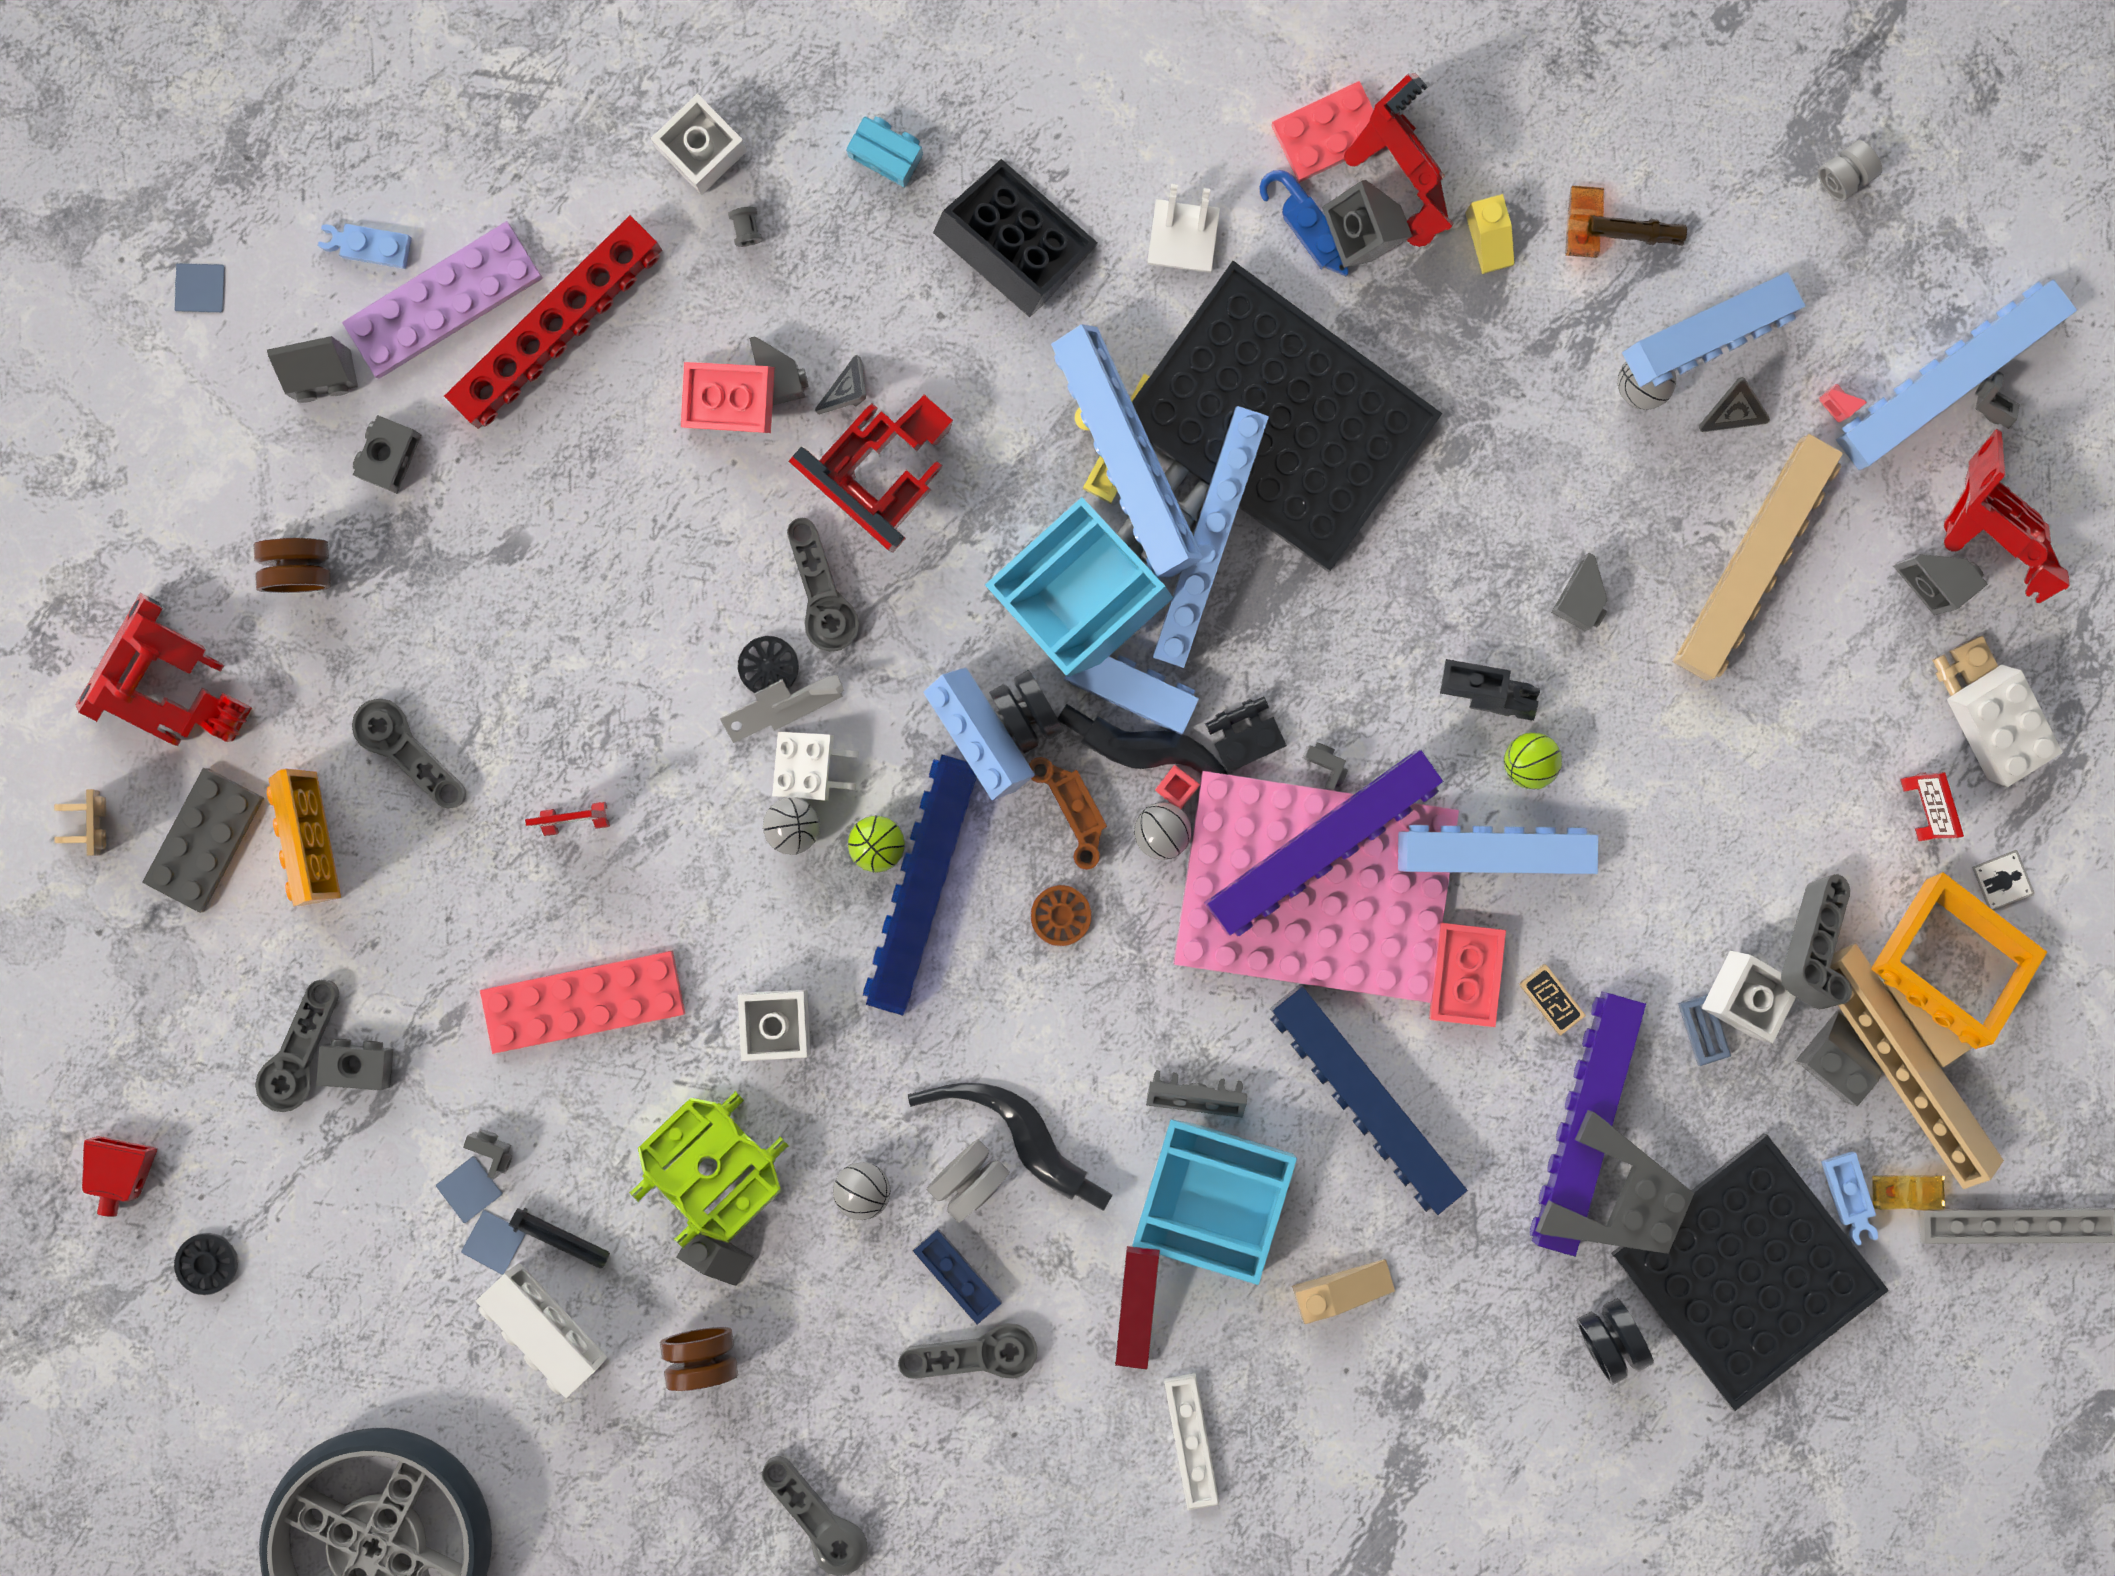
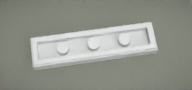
M1196 1373L1165 1378L1164 1383L1187 1510L1220 1505Z

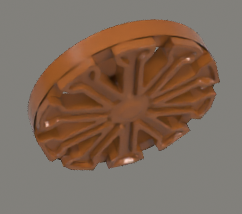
M1065 885L1049 887L1037 896L1032 905L1031 923L1033 929L1043 941L1051 945H1071L1080 940L1090 926V905L1085 896L1073 887ZM1057 890L1062 892L1060 903H1058L1054 892ZM1068 893L1075 894V898L1069 904H1066ZM1048 896L1053 906L1051 907L1042 902V898ZM1079 902H1083L1084 909L1072 910ZM1041 908L1047 911L1048 914L1037 915L1036 909ZM1085 916L1086 922L1081 923L1075 920L1074 917ZM1049 920V923L1043 929H1039L1038 922ZM1070 925L1080 929V932L1074 935ZM1055 927L1054 937L1052 939L1047 937V933ZM1063 928L1068 936L1065 941L1060 939Z

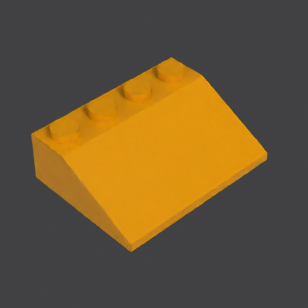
M281 769L268 778L270 786L267 787V798L272 806L274 805L276 818L273 819V828L276 836L280 837L282 850L279 852V859L282 868L286 869L288 882L285 885L287 897L293 902V907L341 898L317 772Z

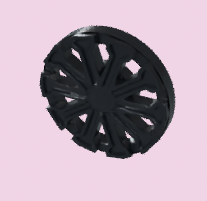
M761 636L753 639L743 648L739 655L737 669L741 681L753 693L768 687L769 680H772L773 684L778 682L779 675L787 679L785 685L789 689L797 679L799 661L792 646L783 639L775 636ZM765 641L768 642L766 654L761 646V643ZM775 644H781V649L774 655ZM752 647H755L759 658L749 653ZM786 652L791 654L790 659L780 661V658ZM748 659L756 663V665L744 666V660ZM792 666L793 672L788 673L782 670V667ZM757 671L750 680L746 679V673ZM763 678L761 688H755V684Z
M200 1233L187 1239L179 1247L174 1260V1270L180 1284L188 1291L198 1295L214 1294L227 1287L234 1278L238 1268L237 1253L233 1245L223 1236L213 1233ZM209 1239L214 1240L211 1249H209ZM195 1241H200L201 1250L195 1245ZM222 1245L226 1251L216 1255ZM188 1249L194 1257L187 1256L184 1251ZM227 1257L230 1259V1264L219 1262ZM182 1263L190 1264V1268L183 1269ZM219 1270L227 1271L228 1276L225 1278ZM193 1273L195 1277L192 1282H189L187 1280L188 1275ZM213 1277L219 1283L217 1287L213 1285ZM203 1278L205 1283L204 1289L200 1288L199 1285Z

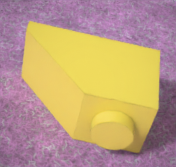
M1503 194L1472 202L1465 214L1482 274L1513 266L1512 225Z

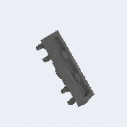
M1156 1070L1153 1082L1150 1081L1146 1106L1243 1118L1247 1105V1094L1242 1093V1081H1237L1235 1091H1228L1224 1086L1225 1079L1221 1078L1217 1090H1215V1088L1207 1087L1201 1083L1177 1085L1178 1074L1173 1072L1170 1083H1163L1160 1080V1071Z

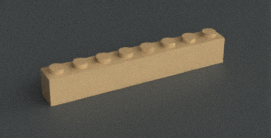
M1811 434L1799 439L1672 662L1705 681L1715 679L1716 676H1722L1729 664V660L1726 659L1732 648L1736 649L1745 636V632L1742 631L1748 620L1752 621L1761 608V604L1758 603L1764 592L1768 593L1777 580V576L1774 575L1780 564L1784 565L1793 552V548L1790 547L1796 536L1800 537L1809 524V520L1806 517L1812 508L1816 509L1825 496V492L1822 489L1828 480L1832 481L1841 468V464L1838 461L1843 454L1842 452Z
M1856 943L1835 952L1830 968L1844 976L1852 988L1850 1001L1846 1004L1838 1005L1958 1183L1963 1189L1991 1180L2003 1163V1158L1879 976L1871 970V964Z

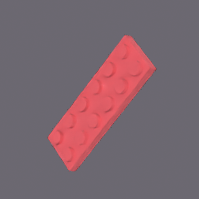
M673 951L480 990L492 1054L685 1014Z

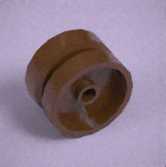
M280 538L258 541L253 544L254 561L261 565L273 566L262 568L255 573L257 591L300 593L321 591L331 587L330 571L321 566H314L328 560V541L314 538Z
M729 1327L703 1328L678 1333L660 1341L662 1359L669 1363H674L664 1371L666 1389L669 1391L703 1389L737 1378L739 1374L736 1358L725 1354L734 1346L732 1329Z

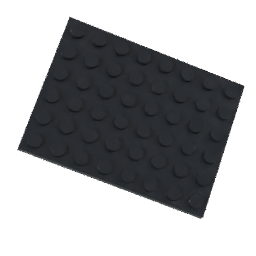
M1235 261L1230 263L1132 401L1150 443L1172 460L1183 465L1190 473L1209 486L1236 406L1269 416L1238 507L1327 572H1330L1443 414Z

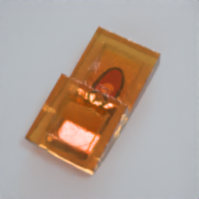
M1571 186L1567 215L1565 256L1598 258L1600 253V237L1587 236V222L1590 220V215L1603 217L1604 188Z

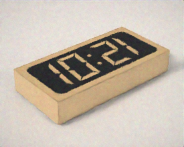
M1546 964L1540 966L1519 983L1520 987L1560 1036L1586 1016Z

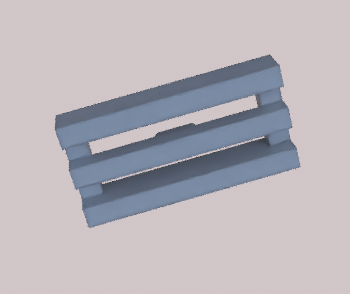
M1708 994L1690 999L1687 1002L1678 1003L1698 1066L1731 1057L1720 1019L1708 1013L1720 1049V1053H1715L1700 1006L1704 1004ZM1693 1007L1708 1054L1707 1057L1704 1056L1689 1008Z

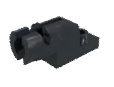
M1446 659L1440 694L1470 699V709L1492 712L1507 717L1515 715L1518 719L1534 721L1539 703L1537 698L1540 694V688H1536L1529 683L1510 680L1511 670Z

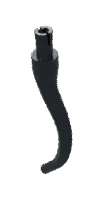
M1068 704L1065 705L1057 718L1061 723L1083 736L1082 744L1107 759L1126 767L1148 769L1169 764H1181L1193 768L1200 774H1202V771L1228 775L1224 767L1209 750L1187 735H1180L1176 732L1165 730L1124 731L1098 715L1092 720Z
M981 1083L949 1084L908 1094L910 1107L948 1098L969 1100L989 1107L999 1113L1006 1121L1012 1133L1019 1159L1025 1168L1036 1178L1070 1200L1076 1195L1102 1211L1108 1205L1113 1194L1086 1179L1087 1171L1061 1156L1040 1114L1027 1100L1019 1095L997 1086Z

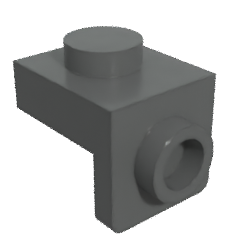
M1997 371L1991 379L1986 378L1977 388L1975 395L1978 398L1975 409L1983 413L1993 424H2001L2009 429L2017 420L2020 404L1999 392L2002 387L2004 374Z
M1317 742L1315 747L1307 746L1302 759L1331 770L1325 789L1333 791L1335 786L1341 787L1348 772V769L1343 768L1346 760L1333 755L1335 749Z
M480 1129L479 1132L467 1135L463 1148L492 1158L493 1162L487 1177L495 1179L501 1173L505 1174L510 1166L512 1155L508 1153L511 1145L497 1140V1134Z

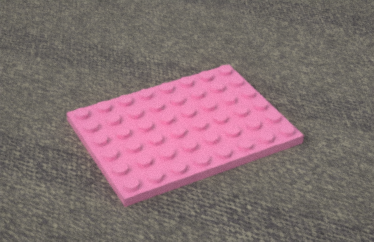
M1202 771L1173 964L1431 1003L1440 923H1443L1450 872L1398 871L1399 831L1409 832V825H1429V832H1441V826H1457L1459 810L1412 804L1410 807L1413 811L1399 821L1393 818L1384 824L1385 832L1371 841L1366 837L1357 844L1360 849L1345 860L1340 856L1330 863L1333 866L1331 871L1319 879L1315 875L1304 882L1307 887L1293 898H1290L1289 895L1283 897L1278 901L1280 907L1267 917H1264L1262 914L1258 915L1251 921L1254 926L1244 934L1237 936L1234 933L1229 936L1204 902L1354 794Z

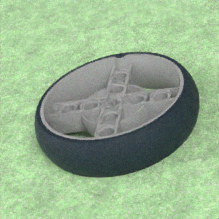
M393 1428L355 1430L328 1439L312 1448L281 1479L271 1496L261 1525L259 1557L262 1576H298L291 1552V1525L326 1543V1556L334 1576H357L355 1568L363 1569L367 1576H430L429 1568L437 1569L441 1576H487L492 1552V1530L487 1505L481 1490L466 1467L453 1454L434 1441L416 1433ZM365 1456H378L399 1461L383 1494L361 1497L350 1502L348 1505H344L308 1487L323 1471L344 1460ZM428 1477L443 1491L456 1512L463 1534V1564L426 1546L425 1529L413 1507ZM400 1479L408 1480L412 1485V1491L408 1492L402 1489ZM315 1508L321 1511L323 1521L316 1520L313 1517L312 1509ZM389 1508L395 1511L397 1521L389 1520L385 1515V1509ZM342 1523L348 1524L352 1528V1536L343 1533L341 1529ZM374 1539L379 1540V1543H378L379 1549H376V1548L374 1547V1545H375ZM399 1553L407 1554L411 1558L412 1565L402 1563Z

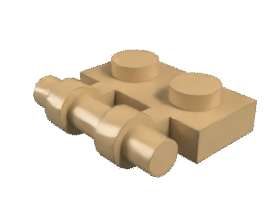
M1983 636L1976 637L1950 650L1949 652L1955 661L1951 665L1945 654L1932 660L1937 669L1935 674L1939 682L1943 681L1950 697L1962 690L1955 676L1956 674L1961 673L1968 686L1998 667Z

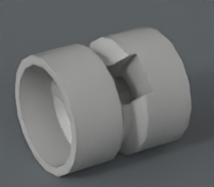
M1857 140L1842 150L1840 157L1835 156L1820 166L1818 176L1828 194L1835 200L1843 202L1859 191L1858 185L1865 186L1880 176L1883 171L1881 161L1872 147L1862 140Z

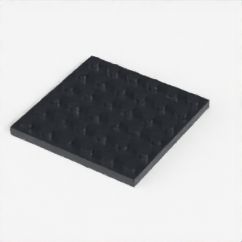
M1767 1134L1761 1135L1691 1190L1694 1193L1668 1254L1621 1246L1611 1253L1734 1411L1889 1291Z

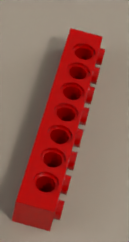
M629 215L466 373L444 397L477 429L482 425L486 427L491 424L498 415L497 411L505 403H512L520 395V388L528 380L530 382L536 380L543 373V366L551 358L556 359L561 356L567 349L566 344L575 335L577 337L582 335L590 327L591 323L589 321L597 313L603 314L612 306L613 298L621 290L625 292L634 285L637 280L635 276L644 268H651L659 260V253L662 251V248L658 242ZM622 252H633L630 262L626 264L618 263V258ZM608 273L610 275L606 285H595V280L600 274ZM586 296V303L582 308H572L573 300L576 297ZM556 318H562L563 325L561 329L555 332L550 331L549 325L551 321ZM538 340L540 342L539 350L534 354H527V345L531 341ZM509 363H516V372L510 377H504V367ZM492 385L493 393L491 397L482 400L480 398V391L483 387Z

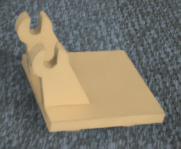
M86 789V804H54V811H86V836L54 837L55 843H86L87 856H100V849H106V830L100 829V817L106 816V798L100 796V791Z

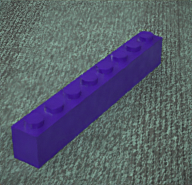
M1422 750L1413 751L1204 902L1227 935L1231 936L1235 933L1237 936L1244 934L1254 926L1251 922L1260 914L1267 917L1280 907L1278 901L1286 895H1289L1290 898L1298 895L1307 887L1304 882L1314 875L1319 879L1333 869L1330 863L1340 856L1344 860L1352 856L1360 849L1357 845L1366 837L1371 841L1386 831L1384 824L1394 818L1396 821H1399L1413 811L1410 806L1419 799L1423 803L1431 799L1439 792L1437 786L1444 781Z
M1601 991L1600 997H1595L1593 1001L1591 1015L1594 1016L1591 1029L1587 1028L1583 1036L1582 1046L1586 1047L1583 1059L1577 1061L1573 1077L1577 1079L1574 1091H1569L1566 1097L1565 1110H1568L1565 1123L1561 1122L1556 1133V1141L1559 1142L1557 1152L1550 1156L1547 1166V1172L1550 1173L1547 1186H1542L1538 1199L1541 1209L1539 1216L1533 1218L1530 1226V1236H1533L1532 1242L1539 1247L1574 1257L1577 1255L1580 1240L1543 1235L1535 1230L1548 1200L1585 1217L1588 1215L1605 1153L1578 1142L1575 1138L1587 1110L1595 1112L1613 1126L1646 1003Z

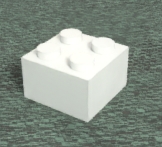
M698 93L650 138L656 149L701 195L748 151L743 139Z
M1730 951L1701 1009L1752 1038L1773 1043L1796 997L1785 990L1781 981V972L1752 955Z
M808 989L752 992L738 995L741 1061L807 1058L811 1055Z

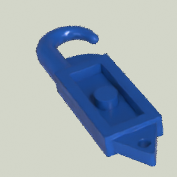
M1273 170L1267 173L1259 186L1262 199L1264 201L1269 200L1267 187L1271 182L1279 181L1283 183L1291 194L1282 209L1285 222L1321 270L1327 268L1346 277L1348 275V267H1345L1344 270L1339 269V266H1343L1336 244L1325 215L1313 199L1306 194L1295 177L1289 172Z

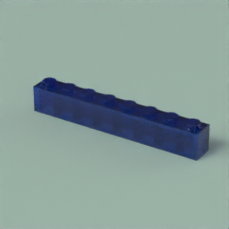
M941 754L940 760H933L929 773V778L934 779L930 791L924 790L919 809L924 810L921 823L915 821L910 840L915 841L912 853L906 852L900 871L906 872L902 885L897 883L895 885L891 902L896 903L893 916L887 915L881 933L887 936L884 946H877L872 964L876 965L877 969L874 978H867L862 995L868 997L866 1005L901 1016L905 1015L977 778L967 761Z

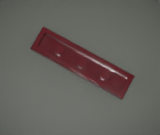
M1127 1246L1115 1366L1148 1369L1160 1250Z

